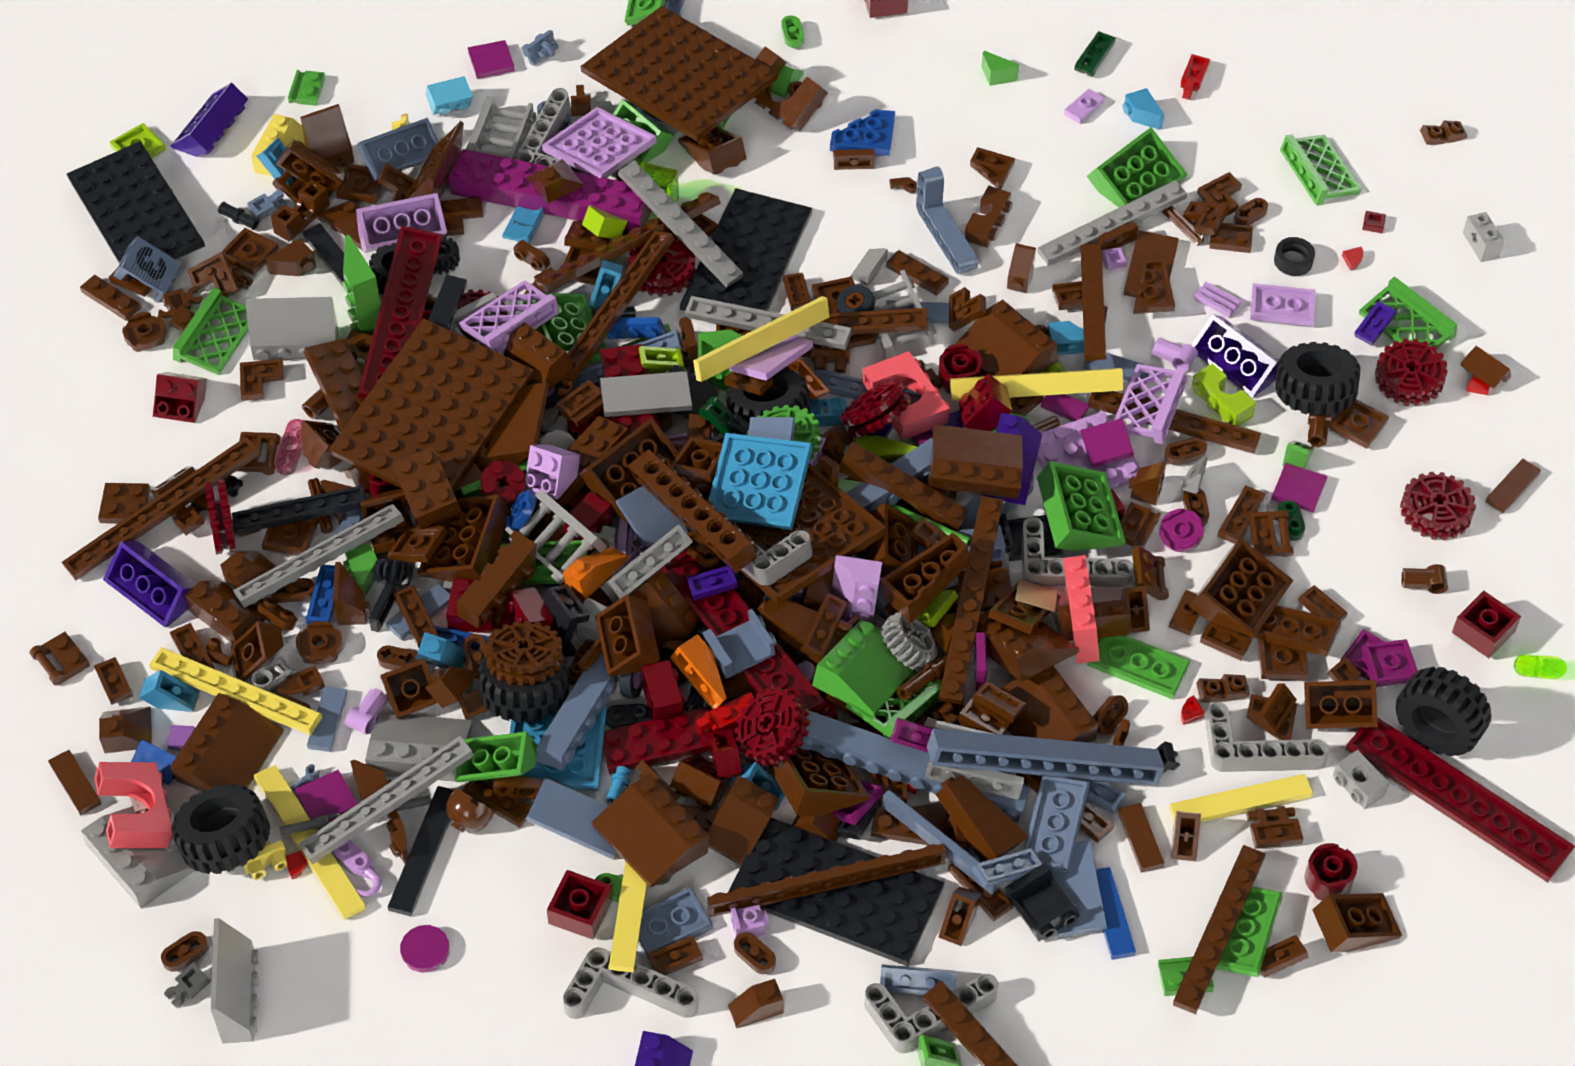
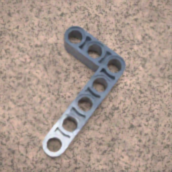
M936 166L920 171L917 177L916 208L919 216L957 274L978 268L976 254L943 204L944 175L941 168Z

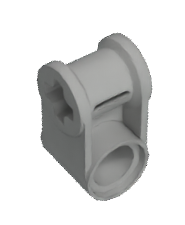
M277 657L253 674L252 683L254 686L276 694L279 685L288 677L297 673V671L291 669L283 657Z

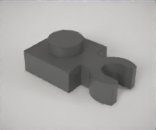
M193 962L175 978L179 984L166 989L164 995L170 999L173 995L177 994L176 998L171 1002L177 1008L183 1004L187 994L191 998L195 997L211 980Z

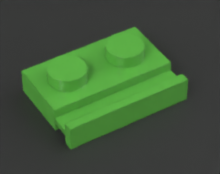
M297 70L288 95V102L292 103L294 101L297 104L317 106L326 79L325 72L307 70L300 72V70Z
M1193 956L1158 960L1157 966L1160 971L1159 975L1164 996H1174L1177 994ZM1211 980L1206 992H1213V980Z

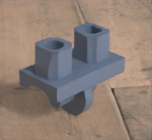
M548 30L544 34H538L533 42L530 44L526 43L521 49L523 55L528 57L530 65L534 66L545 57L551 58L555 53L554 50L558 48V44L554 40L553 31Z

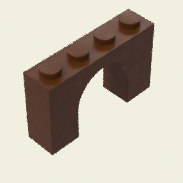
M766 46L756 58L757 61L777 71L778 74L787 63ZM806 77L790 98L784 101H773L771 97V84L754 97L757 99L754 103L762 109H765V107L769 108L770 111L768 113L777 120L779 117L784 119L782 123L789 129L796 128L801 131L828 92L809 77Z

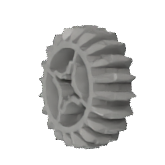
M895 613L884 622L882 626L883 631L881 632L884 637L883 642L887 644V649H890L892 655L898 661L903 662L904 666H909L912 670L924 669V666L933 662L938 655L936 641L932 637V633L928 631L927 626L922 624L921 620L915 619L910 624L900 613Z

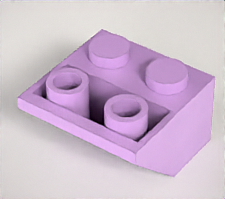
M550 444L530 445L525 489H530L536 493L542 489L551 498L559 499L578 475L580 454Z

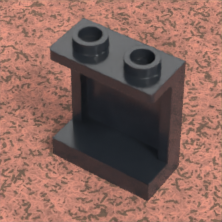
M674 365L672 370H667L666 373L684 372L686 370ZM687 371L692 410L675 411V413L689 420V414L699 415V410L706 405L710 397H719L720 388L707 381H697L696 375Z
M1044 507L1043 515L1033 516L1040 519L1043 523L1044 556L1061 555L1062 549L1055 548ZM1006 513L1001 514L999 525L1001 526L1005 542V553H1007L1009 562L1021 560V531L1024 521L1029 517L1007 520ZM1027 529L1029 532H1036L1034 529ZM1028 549L1031 553H1037L1034 549Z
M568 584L548 588L544 603L554 618L551 631L556 630L558 637H561L562 654L565 657L573 656L577 650L570 641L576 624L587 622L590 613Z
M1046 862L1004 887L1009 901L1013 904V907L1038 942L1052 937L1057 930L1073 924L1080 917L1076 904L1070 901L1059 886Z

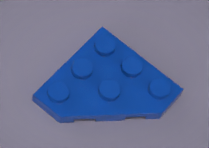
M875 109L869 113L868 117L864 119L858 118L848 123V127L843 130L837 129L833 131L830 140V151L874 149L875 155L890 156L896 111Z

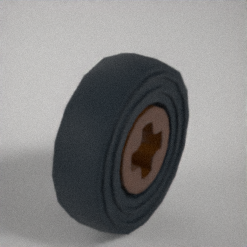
M864 285L849 286L838 297V310L840 313L873 311L875 307L874 295Z

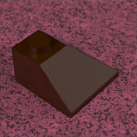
M563 159L527 176L528 180L547 204L583 187V183Z
M303 420L301 423L303 455L309 460V464L317 469H331L343 460L331 455L328 450L341 433L334 424Z
M389 490L360 502L363 519L391 504H394L403 517H409L403 490Z
M237 551L220 564L224 580L234 589L277 567L259 551Z
M335 562L333 601L338 624H366L367 615L371 613L370 602H366L364 591L340 562Z
M257 621L231 645L237 679L246 681L284 646L280 627Z
M151 706L102 713L99 718V740L104 754L136 750L141 740L152 744Z

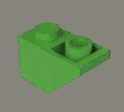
M371 543L349 550L345 553L346 560L343 561L344 568L348 573H351L352 578L364 591L365 597L375 582L373 572L377 558Z

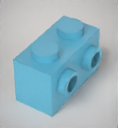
M465 76L427 85L425 93L433 115H444L456 109L464 110L471 106L473 98Z

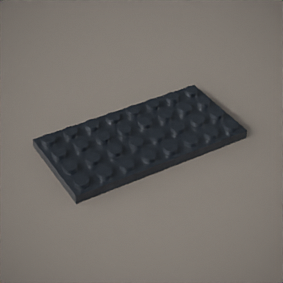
M141 141L66 173L69 182L119 264L129 244L137 236L175 260L205 247L204 240ZM128 273L126 274L128 280L134 279V277H132Z
M735 188L711 240L743 272V276L726 288L700 261L682 298L680 310L685 311L691 296L768 311L812 215V207Z
M771 817L751 854L746 855L728 892L735 891L741 887H754L763 882H776L789 876L798 877L806 875L811 871L820 872L829 870L834 866L851 865L860 860L868 861L878 857ZM912 871L760 906L761 911L766 910V913L899 964L909 966L943 891L945 882Z

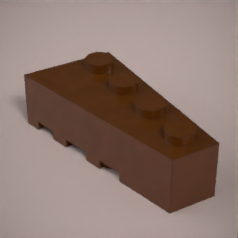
M516 530L510 535L512 541L507 547L502 545L497 551L498 556L493 564L488 562L481 573L480 580L475 579L457 601V615L478 629L492 619L498 608L501 609L505 606L510 591L521 589L522 584L527 579H531L536 572L537 544Z

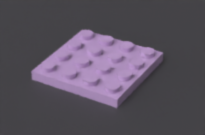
M596 107L542 144V150L559 160L563 159L568 165L586 174L607 178L657 143L655 135Z
M1105 411L1041 432L1042 440L1037 461L1042 469L1052 461L1106 472L1110 489L1114 490L1128 485L1131 477L1136 476L1141 467L1134 457L1091 468L1080 430L1110 422L1111 420Z

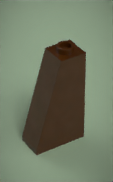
M764 599L757 610L760 611L759 615L762 617L766 628L817 665L820 660L800 651L817 615V611L788 599L780 604H777L772 599L769 601ZM834 632L824 657L844 636Z
M964 775L955 780L953 777L948 778L941 784L942 789L935 794L982 862L1003 856L1028 838V835Z

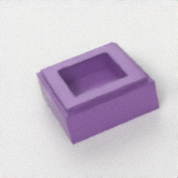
M171 725L167 743L168 749L181 750L194 731L195 726Z

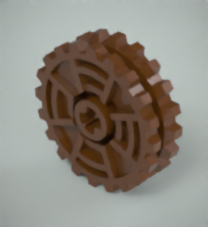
M517 621L513 622L511 626L505 624L503 629L494 630V635H489L488 642L485 644L487 669H490V674L492 676L497 675V680H506L507 684L510 685L513 683H518V686H523L525 683L535 685L536 681L545 682L546 677L552 678L555 676V671H559L561 669L560 664L563 663L561 637H558L556 630L551 631L550 626L546 625L543 627L540 622L531 624L530 621H525L520 624Z

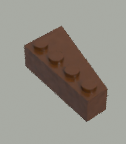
M954 532L881 578L883 598L911 624L970 563L968 546Z

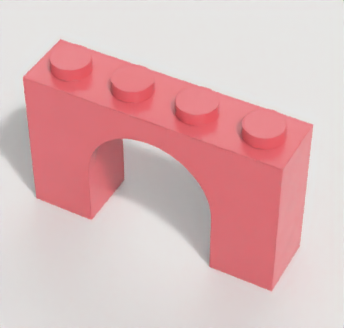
M909 351L863 368V384L867 390L873 389L879 384L882 385L887 381L899 380L904 388L913 390L920 395L921 398L917 402L906 406L907 409L902 411L901 415L892 421V426L901 440L933 429L934 424L944 425L949 423V413L951 410L948 402L941 398L938 388L932 385L928 374L922 371L919 361L913 358Z
M1086 555L1063 558L1074 645L1079 648V652L1075 654L1076 663L1100 661Z
M99 762L94 778L98 796L132 797L141 801L149 810L139 814H111L106 829L109 847L168 848L170 839L173 838L170 821L171 810L166 805V790L162 788V773L158 772L156 762Z

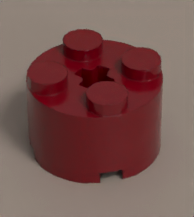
M954 344L948 346L943 354L940 355L938 377L942 387L945 388L948 394H951V378L981 377L982 357L976 349L974 351L969 349L968 345Z
M498 460L492 462L482 473L479 485L480 496L499 495L511 509L520 493L524 492V472L511 462Z
M1335 843L1321 844L1313 850L1309 857L1304 874L1305 883L1318 900H1323L1332 894H1349L1356 877L1358 863L1354 854L1347 848L1345 850Z

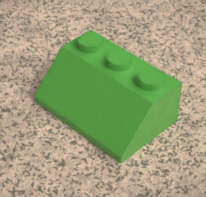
M622 99L613 115L656 136L657 143L634 158L642 166L662 154L674 137L672 132L648 112L628 100Z
M733 330L701 332L698 334L699 357L743 335ZM730 368L710 377L706 381L726 392L728 386L725 385L724 378L731 372Z
M527 731L463 739L472 750L474 756L457 767L455 781L458 783L523 775L535 767L537 744Z

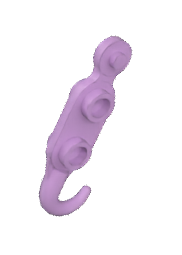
M349 840L334 850L337 859L350 871L373 882L370 890H356L360 896H373L380 890L382 882L379 874L375 871L370 857L356 844Z

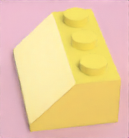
M277 114L272 116L251 155L254 173L271 176L257 158V155L265 150L276 138H279L285 147L293 138L305 144L302 125L294 118Z

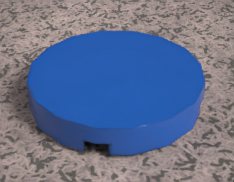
M528 489L520 493L511 506V517H506V528L509 527L513 531H518L524 526L537 502L535 492Z

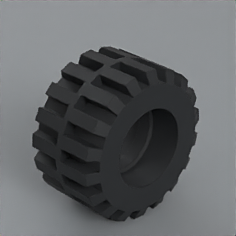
M391 243L392 245L390 246L384 245L382 249L378 248L376 253L371 255V260H369V267L376 276L378 293L380 295L384 294L396 243Z

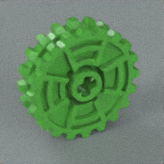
M784 405L783 408L776 406L773 407L772 411H763V416H757L794 417L793 441L811 443L813 448L810 460L815 457L814 453L819 452V445H822L819 422L813 413L809 414L808 409L800 410L799 406L796 405L793 408H789V405Z

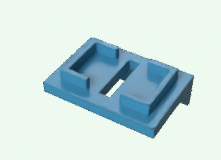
M276 138L265 150L257 155V158L274 179L280 177L285 172V170L276 165L286 148L279 138ZM292 176L286 183L290 184L295 177Z
M517 206L502 234V238L517 242L524 240L530 244L544 217L543 207L539 210H531Z
M846 398L809 399L811 413L818 420L819 427L836 426L839 423L844 425L840 417H842L841 414L847 407ZM823 406H827L828 413L824 414Z

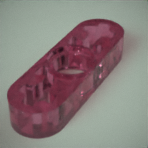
M293 419L286 426L275 460L277 471L282 475L292 474L297 468L302 452L301 423L303 420ZM289 444L297 445L293 450L286 449V446Z

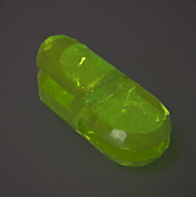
M1520 655L1513 664L1515 672L1523 677L1558 679L1567 671L1565 661L1555 656Z

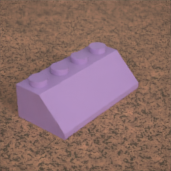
M438 193L356 209L358 234L363 254L376 251L378 248L382 249L384 245L397 244L401 226L443 234L442 237L447 234Z
M836 555L831 594L848 602L841 619L848 622L856 614H859L860 619L852 627L861 619L873 624L882 562Z

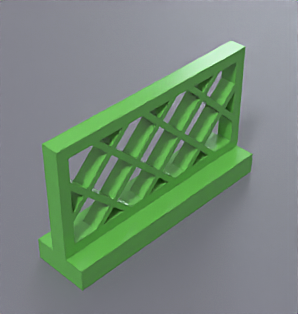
M1293 134L1285 136L1280 151L1316 205L1323 204L1325 199L1360 194L1361 187L1325 134L1296 139ZM1322 142L1325 148L1314 143ZM1300 145H1303V146L1309 148L1308 151L1305 150V149H1302ZM1312 149V150H1314V151H1317V152L1321 153L1322 155H1321V156L1316 155V154L1310 152V150ZM1326 155L1331 157L1334 160V162L1326 158H1323V156ZM1309 158L1312 159V160L1317 161L1318 163H1317V164L1312 163V162L1309 160ZM1322 163L1324 165H1327L1331 167V169L1328 170L1324 167L1319 166V164ZM1333 168L1341 171L1343 175L1333 172ZM1318 172L1327 175V177L1320 176ZM1329 177H1332V178H1334V179H1336V180H1339L1340 183L1338 184V183H1336V182H1333V181L1329 180L1328 178H1329ZM1342 182L1350 185L1352 188H1347L1341 184ZM1327 186L1332 187L1336 190L1329 191V188Z
M1395 276L1389 280L1387 287L1359 310V314L1365 318L1368 315L1367 311L1373 308L1377 301L1382 302V298L1389 294L1395 299V303L1383 304L1395 308L1396 315L1392 320H1396V327H1386L1383 333L1393 341L1397 340L1399 343L1403 341L1399 337V333H1411L1412 340L1409 341H1413L1415 332H1427V339L1419 340V342L1427 341L1429 342L1428 346L1432 345L1438 349L1447 340L1451 341L1456 337L1458 325ZM1398 308L1409 309L1410 315H1398ZM1398 320H1411V327H1399ZM1414 320H1423L1426 323V327H1414ZM1429 332H1438L1442 337L1440 339H1430Z
M213 287L173 346V360L179 363L185 360L220 375L249 331L248 321H240L238 314L247 313L246 305L221 295V290ZM222 304H226L232 310L221 313L220 307ZM235 316L237 322L226 324L224 318ZM220 319L222 325L211 328L210 322ZM239 327L241 332L230 336L228 329ZM225 331L227 337L215 339V332ZM210 334L212 340L201 343L200 336ZM229 342L231 347L220 351L218 344ZM215 346L217 352L205 354L203 348ZM200 349L202 354L197 357L189 355L190 351ZM219 357L220 363L217 367L209 364L208 359Z
M914 670L912 675H910L904 683H906L908 680H910L912 677L918 674V672ZM937 679L934 683H928L924 689L919 690L912 696V700H902L897 694L899 691H896L897 699L889 698L883 705L884 710L880 709L874 716L850 702H847L846 708L882 732L883 737L890 739L897 717L915 722L921 714H924L939 701L942 681ZM888 705H899V711L889 710ZM876 716H884L887 721L882 723L876 719Z

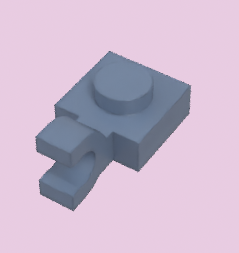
M278 189L268 197L265 193L249 201L247 205L255 217L261 220L275 212V206L282 207L284 204L287 205L283 198V192Z

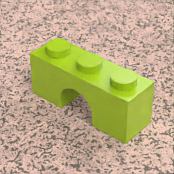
M1213 363L1194 374L1191 389L1207 403L1209 408L1214 409L1226 423L1239 426L1254 416L1256 402L1243 390L1235 394L1222 392L1225 389L1227 376Z

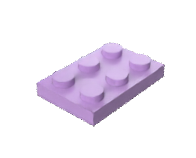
M1252 283L1250 320L1313 327L1315 321V289Z

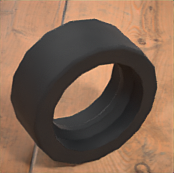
M1288 237L1282 239L1276 247L1274 255L1275 266L1286 275H1304L1312 268L1315 257L1314 247L1303 238ZM1289 251L1298 252L1304 255L1306 260L1294 262L1285 258L1283 253Z

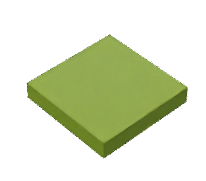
M144 123L109 141L111 148L115 152L141 141L151 158L167 150L166 145Z
M943 590L916 619L921 620L924 626L935 627L958 598V594L955 590Z

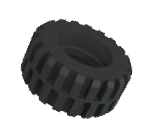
M1326 342L1300 343L1298 346L1294 345L1286 350L1278 360L1275 384L1276 393L1286 406L1289 405L1292 410H1299L1302 414L1307 415L1309 413L1313 414V416L1338 414L1344 409H1348L1357 399L1361 367L1353 354L1351 355L1348 350L1341 349L1338 345L1334 344L1332 346Z
M787 367L772 376L773 385L761 396L730 386L726 390L727 408L733 414L737 412L749 423L750 417L763 416V411H772L773 407L776 406L783 408L784 405H789V408H793L796 405L799 406L800 410L806 408L809 414L811 413L808 387L805 379L796 371L789 370Z
M562 654L563 663L560 664L561 669L555 671V676L552 678L546 677L545 682L536 681L535 685L525 683L523 686H518V683L507 684L506 680H497V675L492 676L490 669H487L485 656L479 667L480 695L484 706L489 711L491 710V713L495 716H501L506 721L514 720L515 723H522V721H528V723L535 722L536 719L543 720L549 714H555L569 695V673L565 656Z
M1434 666L1420 669L1412 675L1396 699L1395 711L1399 724L1403 725V731L1407 735L1409 734L1412 740L1420 743L1427 750H1433L1436 754L1441 755L1444 753L1446 756H1459L1472 751L1489 727L1492 719L1490 703L1487 702L1486 695L1480 692V687L1476 683H1471L1470 679L1465 675L1461 676L1457 671H1449L1445 667H1437L1436 669Z
M220 784L215 785L212 789L206 788L201 790L202 793L198 795L194 794L191 796L187 803L184 802L181 805L180 811L176 812L171 827L172 836L186 865H189L191 869L205 874H210V872L222 874V871H234V868L238 866L243 867L247 864V861L256 858L258 851L264 849L266 841L269 839L271 827L261 801L253 790L239 784L238 786L235 784L222 786Z

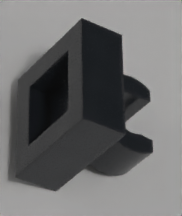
M1164 741L1156 748L1165 767L1163 773L1168 769L1174 771L1180 766V763L1175 760L1178 752L1174 751L1172 743Z

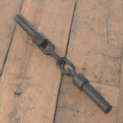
M426 795L412 798L396 808V811L430 805L431 797ZM333 813L315 817L313 820L279 826L280 835L283 836L316 828L320 830L329 824L328 818H338L341 815Z

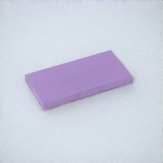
M792 336L730 367V371L767 381L813 348V340Z

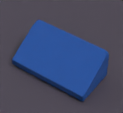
M141 740L131 762H156L158 772L162 773V782L170 785L174 780L170 765L176 756Z

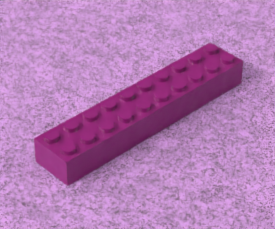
M462 149L448 176L452 195L466 198L481 197L482 201L514 208L519 206L531 210H539L543 207L544 214L577 221L584 220L588 206L591 205L628 220L625 227L626 231L646 225L652 213V210L625 182L604 177L599 178L579 172L574 173L583 183V187L547 204L527 178L528 175L547 166Z

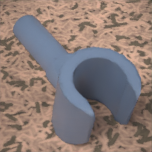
M314 764L308 765L305 768V776L290 787L292 792L303 784L320 777L319 770L313 773L315 770Z

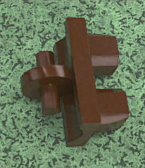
M821 345L820 349H812L811 362H813L814 371L816 369L826 371V363H835L834 372L845 373L847 364H850V351Z

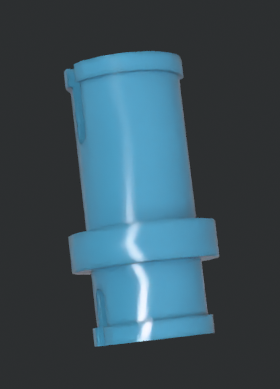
M623 766L616 768V773L611 777L612 784L606 796L609 803H612L624 792L625 787L629 786L630 769Z

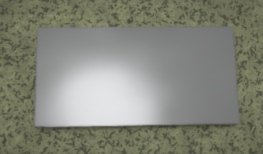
M687 371L600 378L605 417L692 410Z

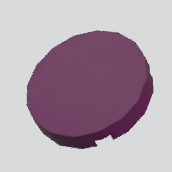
M1179 508L1170 511L1162 519L1159 528L1162 542L1168 549L1175 552L1193 550L1204 537L1202 520L1196 512Z
M420 925L410 929L403 936L400 943V954L403 962L411 970L420 973L436 970V967L441 964L443 965L447 961L450 953L449 940L446 934L438 927L431 925Z

